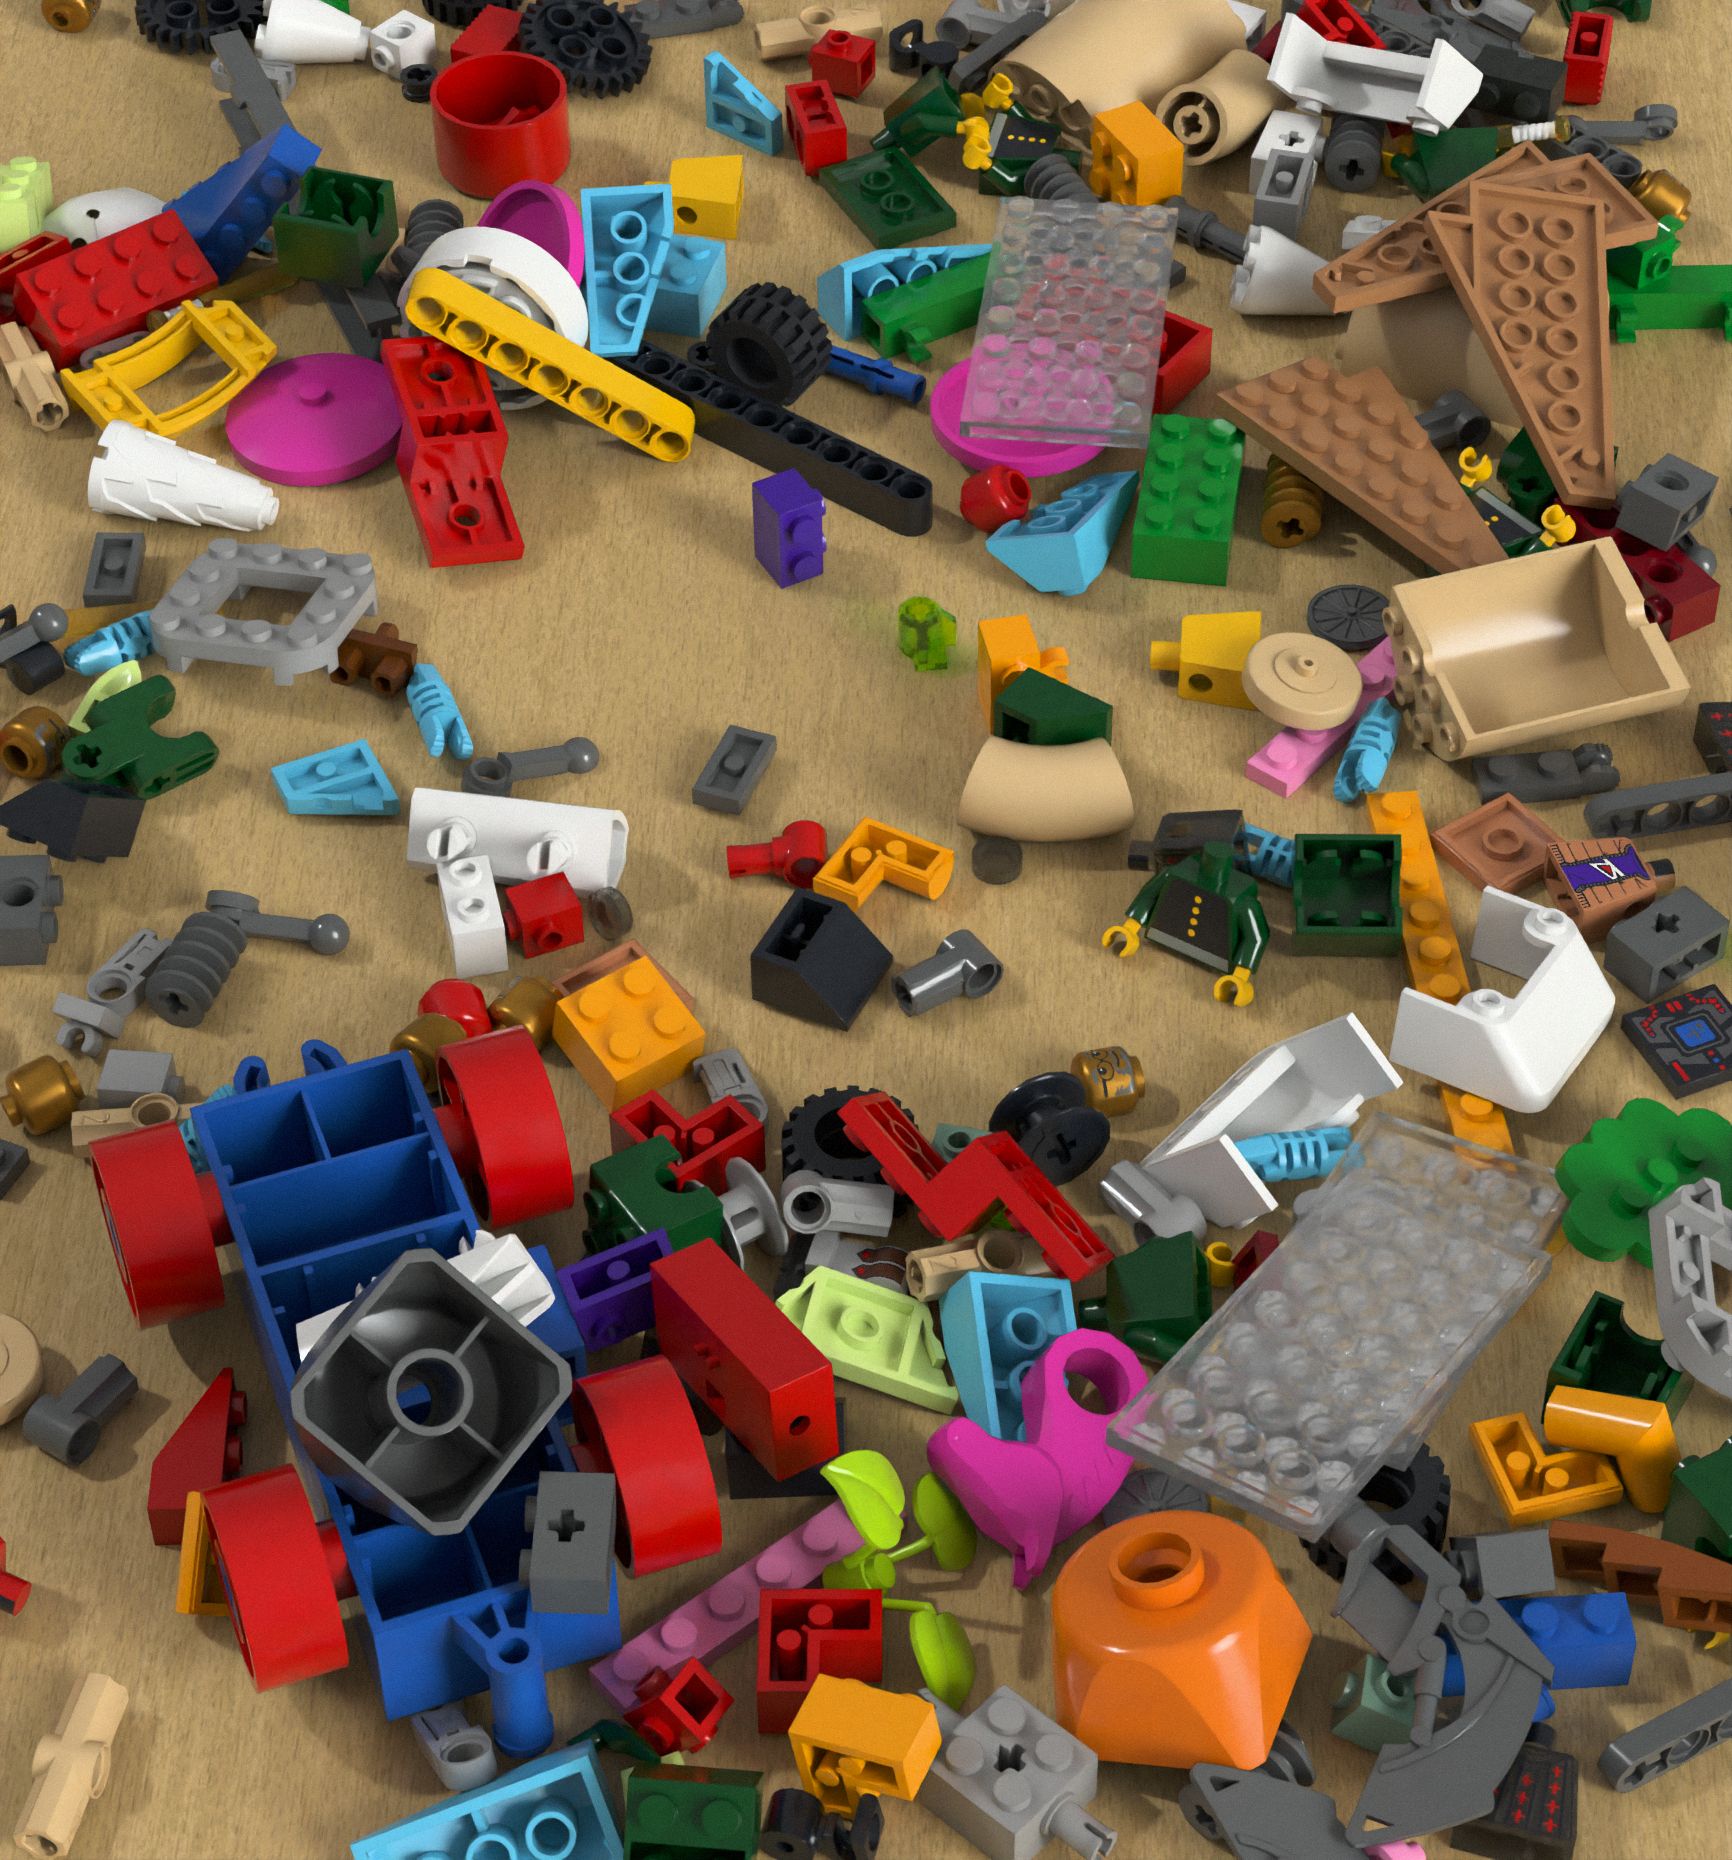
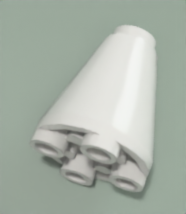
M321 0L263 1V16L268 17L267 26L262 24L258 26L254 46L255 56L261 57L264 60H277L293 64L354 62V58L365 61L371 28L361 26L362 22Z
M1250 225L1243 246V251H1246L1243 266L1237 264L1230 285V290L1233 293L1229 308L1236 310V313L1244 315L1335 316L1337 313H1333L1312 289L1314 273L1330 262L1270 227Z

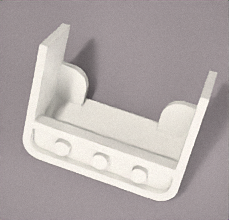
M1286 12L1266 80L1296 101V108L1309 114L1320 115L1322 109L1410 125L1415 132L1427 136H1437L1438 131H1447L1479 92L1483 73L1444 39L1436 38L1430 58L1327 41L1298 16Z
M1487 885L1482 894L1470 958L1522 977L1528 981L1514 999L1505 997L1492 989H1480L1466 994L1456 1006L1405 987L1401 992L1389 1061L1512 1110L1523 1113H1535L1549 1106L1606 1028L1612 1017L1615 995L1576 924L1564 912L1554 908L1543 907Z
M1353 1012L1274 1043L1257 1053L1150 1152L1139 1165L1173 1197L1180 1194L1190 1197L1200 1208L1204 1218L1219 1228L1232 1225L1235 1230H1239L1250 1224L1258 1216L1272 1212L1279 1204L1264 1184L1267 1181L1259 1179L1233 1142L1248 1140L1249 1137L1265 1133L1349 1127L1360 1117L1356 1109L1365 1100L1398 1089L1404 1082Z

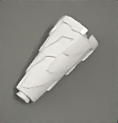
M115 419L104 430L98 445L107 448L102 458L93 457L89 474L88 504L89 507H93L92 510L105 514H119L156 522L157 518L200 527L204 523L247 532L253 529L260 531L264 528L265 524L272 525L279 509V498L273 497L272 488L260 484V480L215 464L217 461L215 459L175 446L176 441L133 426L130 422Z

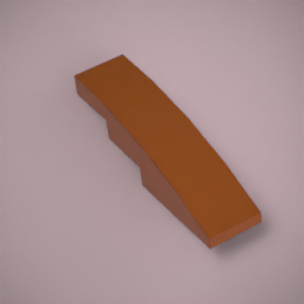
M1553 1519L1548 1536L1556 1577L1606 1582L1608 1593L1625 1592L1627 1603L1661 1607L1664 1626L1732 1634L1731 1564L1672 1542L1611 1527Z

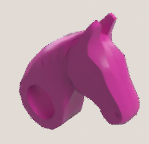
M1080 1328L1059 1336L1035 1360L1021 1382L1022 1412L1025 1420L1027 1442L996 1438L989 1435L977 1423L962 1416L951 1418L941 1425L930 1436L926 1444L927 1461L932 1471L960 1500L978 1530L1010 1551L1013 1560L1011 1586L1020 1591L1026 1589L1033 1576H1040L1049 1559L1051 1550L1081 1531L1111 1500L1126 1477L1142 1443L1149 1401L1148 1377L1134 1351L1110 1333ZM1063 1371L1078 1373L1089 1379L1099 1389L1105 1401L1106 1415L1093 1414L1081 1408L1070 1397L1064 1385Z

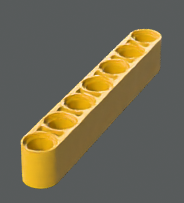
M427 267L415 274L405 307L406 316L413 325L659 460L678 462L688 456L691 450L696 420L694 412L686 404L441 269Z

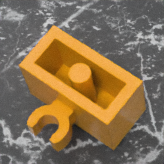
M1027 614L978 621L977 695L990 734H994V700L1028 667L1055 678L1064 684H1069L1065 668L1058 667L1069 665L1065 648L1051 647L1040 653Z

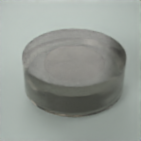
M991 836L980 840L972 849L971 868L973 874L979 880L993 885H1002L1014 881L1020 876L1023 869L1022 848L1017 842L1006 837Z
M607 886L588 896L587 910L593 927L603 939L613 941L630 933L633 925L632 912L626 898L619 890Z

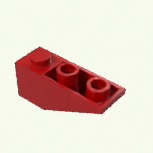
M233 1367L222 1369L152 1462L147 1512L155 1545H182L186 1502L189 1492H200V1489L232 1480L233 1472H242L243 1441L242 1437H236L237 1426L247 1424L248 1401L245 1390L237 1391Z

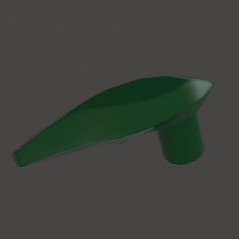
M599 1719L592 1727L566 1742L567 1747L591 1739L596 1753L606 1748L610 1749L613 1753L625 1754L641 1761L661 1763L660 1756L640 1734L630 1726L614 1719Z

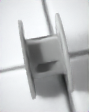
M741 1157L729 1159L725 1168L728 1192L717 1197L723 1204L721 1249L744 1272V1258L741 1247L754 1241L761 1251L771 1258H784L788 1251V1233L775 1197L761 1175L750 1163ZM687 1180L683 1184L681 1193L695 1191L704 1187V1185L697 1180Z

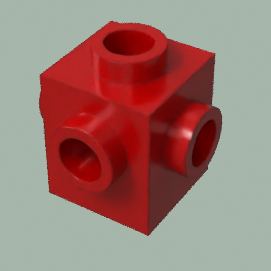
M691 1656L666 1670H663L658 1665L648 1671L634 1686L632 1692L637 1698L622 1717L654 1748L660 1757L676 1751L681 1753L685 1750L694 1754L714 1737L718 1731L717 1722L735 1700L694 1656Z

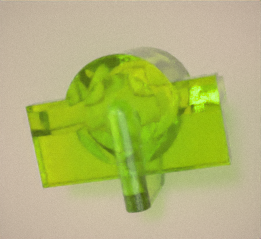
M913 595L901 603L898 608L897 644L903 655L913 659L915 671L947 669L945 646L956 645V617L943 610L933 599L921 595Z

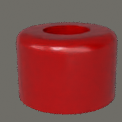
M485 52L468 56L452 63L434 79L430 89L437 164L442 176L456 189L475 197L495 199L509 186L524 180H536L552 185L566 171L571 158L567 86L563 74L552 63L540 57L521 52Z

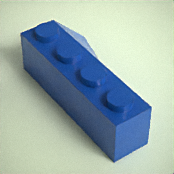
M284 123L246 149L241 157L232 163L228 161L219 167L213 176L204 182L199 181L194 184L185 195L177 200L174 198L166 203L161 211L163 213L170 209L175 210L218 276V284L223 286L273 223L272 218L282 203H289L300 189L299 179L309 165H315L322 149Z
M1625 1592L1497 1600L1554 1665L1555 1669L1551 1688L1542 1684L1546 1690L1629 1684L1637 1641ZM1410 1599L1419 1608L1421 1607L1422 1601ZM1475 1601L1471 1603L1478 1604L1480 1601ZM1440 1634L1439 1638L1445 1642L1447 1649V1667L1444 1674L1442 1697L1464 1696L1465 1678L1460 1659L1447 1636ZM1377 1652L1378 1658H1379V1659H1382V1660H1384V1661H1386V1660Z

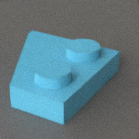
M714 50L704 57L707 127L772 157L783 149L782 113L719 52Z
M366 739L270 768L272 783L289 814L396 815L401 813L399 798Z

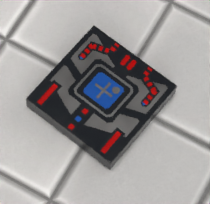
M1715 984L1622 1015L1620 1028L1675 1100L1732 1081V1005Z

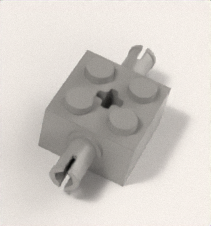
M1005 1684L999 1687L972 1714L966 1717H962L941 1701L930 1689L923 1688L918 1691L920 1698L926 1702L933 1703L942 1738V1744L920 1785V1804L992 1860H1031L1055 1836L1086 1860H1102V1857L1097 1854L1098 1851L1105 1858L1108 1856L1116 1843L1117 1832L1112 1828H1108L1084 1810L1096 1797L1097 1753Z

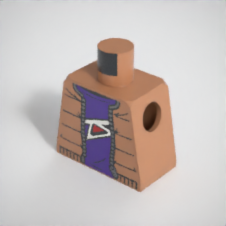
M1626 837L1547 843L1542 882L1556 908L1574 921L1587 945L1606 939L1609 930L1620 920H1628L1647 909L1655 901L1656 892L1673 889L1676 877L1673 865L1669 859L1644 863L1632 840Z

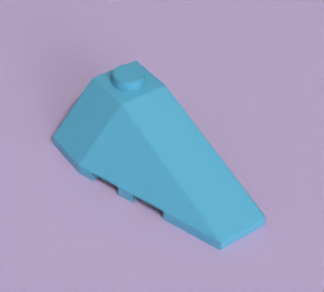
M671 184L581 189L590 349L592 353L599 357L637 355L674 230Z
M994 244L881 249L841 263L817 277L818 313L844 341L861 336V300L998 248Z
M1139 471L1095 474L1062 492L1061 501L1049 505L1040 504L1031 509L1033 519L1021 525L1020 520H1011L1002 525L985 541L987 551L1040 592L1058 591L1060 596H1074L1085 592L1088 585L1103 570L1140 481Z
M968 1271L938 1299L945 1353L967 1418L977 1423L991 1436L1002 1440L1027 1442L1026 1426L1022 1412L1021 1382L1035 1360L1059 1336L1077 1330L1070 1280ZM1063 1371L1064 1385L1068 1390L1069 1379L1065 1378L1066 1372Z
M591 1739L532 1760L493 1778L481 1787L463 1791L352 1841L350 1848L355 1860H623L624 1835L612 1792Z

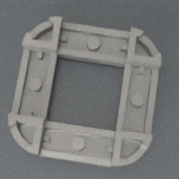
M218 538L209 543V551L198 556L156 605L149 616V624L154 653L164 657L167 662V669L174 672L184 673L194 659L197 658L273 668L275 685H294L293 674L306 673L316 669H322L324 673L329 675L339 667L337 648L361 616L376 617L378 613L376 579L372 560L369 555L363 553L344 555L327 553L320 548L305 550L285 548L276 543H263L260 545L237 544V541L232 538ZM252 586L314 593L290 626L270 624L268 621L260 619L251 621L227 619L215 614L227 599L241 601Z
M1703 1177L1694 1185L1680 1186L1648 1211L1658 1319L1665 1341L1661 1344V1352L1665 1361L1674 1370L1679 1372L1687 1370L1703 1384L1711 1387L1719 1394L1726 1395L1732 1399V1314L1716 1306L1711 1261H1714L1732 1271V1210L1722 1205L1720 1183Z

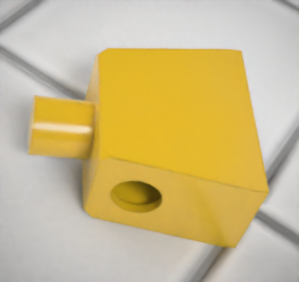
M743 155L676 159L672 162L669 182L644 181V185L671 184L674 219L673 232L737 240L744 195Z
M1261 611L1185 616L1182 619L1181 642L1151 640L1150 670L1179 671L1178 695L1182 699L1256 710V706L1250 701L1243 689L1241 675L1249 650L1260 640Z

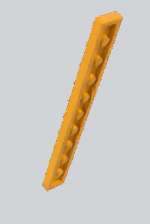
M1417 790L1366 794L1365 811L1371 834H1401L1402 863L1400 868L1399 895L1400 907L1403 908V938L1400 947L1411 989L1456 1006L1471 990ZM1435 1079L1462 1188L1517 1184L1519 1168L1502 1105Z

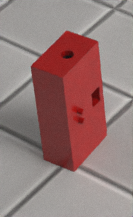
M707 1238L650 1263L659 1353L669 1360L677 1373L777 1482H780L838 1455L839 1444L832 1363L711 1238Z

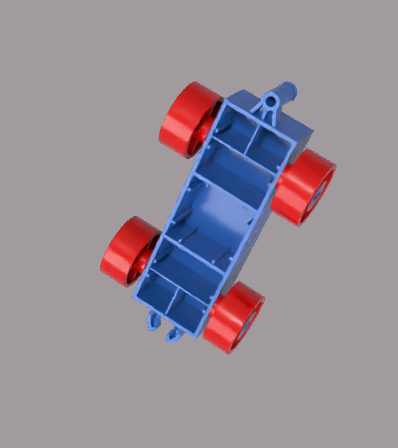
M519 1024L438 1046L435 1053V1063L442 1106L433 1109L408 1049L348 1065L334 1047L321 1040H309L301 1047L305 1077L272 1086L264 1060L258 1056L246 1057L240 1062L233 1077L234 1089L237 1095L190 1108L201 1173L194 1174L184 1140L174 1119L89 1141V1156L105 1224L126 1297L139 1331L225 1307L224 1288L215 1250L217 1247H224L318 1522L315 1523L301 1480L292 1463L200 1489L204 1519L218 1576L237 1642L255 1692L260 1694L349 1666L346 1637L338 1606L339 1601L346 1600L387 1721L491 1690L495 1724H492L493 1737L499 1751L510 1758L520 1760L534 1758L544 1753L552 1744L555 1735L553 1715L549 1711L545 1673L623 1649L614 1559L608 1615L532 1612L530 1587L519 1586L521 1549H532L533 1534L525 1533L526 1497L538 1495L540 1471L615 1474L617 1519L613 1555L624 1575L630 1580L711 1556L721 1551V1517L710 1464L690 1402L672 1364L664 1355L660 1354L574 1379L572 1381L570 1398L578 1445L568 1447L557 1417L554 1414L460 1533L433 1536L373 1511L346 1494L329 1480L309 1457L297 1432L291 1409V1387L302 1363L297 1341L296 1324L356 1298V1287L359 1283L365 1289L372 1282V1277H378L407 1250L432 1248L445 1260H449L460 1255L459 1242L463 1236L473 1249L476 1230H481L474 1211L483 1228L487 1232L569 1210L573 1207V1176L560 1114L545 1067L529 1032L523 1025ZM461 1179H463V1182H464L466 1191H465L464 1186H463V1184H462V1182H461ZM424 1384L397 1395L399 1407L409 1420L418 1425L426 1420L430 1412L431 1398Z

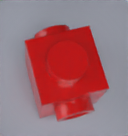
M829 29L818 44L815 43L809 52L808 66L812 69V81L827 79L832 93L858 98L876 76L875 40L851 35L846 31Z
M564 872L505 889L507 911L501 912L505 936L509 942H517L525 959L584 942L582 906Z

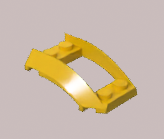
M190 300L181 302V310L170 321L146 338L118 352L93 360L94 368L75 374L69 368L60 370V375L72 411L75 412L83 409L103 432L112 420L119 419L130 422L138 428L173 440L203 424L242 393L268 364L275 359L277 346L233 301L213 300V307L205 308L196 307ZM203 341L232 369L225 378L203 394L181 406L156 416L133 392L172 369Z

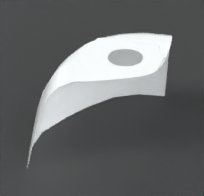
M129 187L82 194L69 199L48 214L43 221L42 232L49 231L68 237L70 244L77 238H82L87 244H90L161 214V210L166 203L148 193ZM93 209L100 212L97 219L91 218L86 213Z

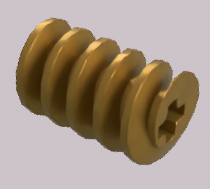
M1273 453L1270 455L1267 463L1268 469L1266 472L1265 494L1261 513L1262 520L1260 523L1261 534L1269 544L1276 548H1292L1298 546L1301 542L1312 539L1318 534L1321 527L1324 489Z

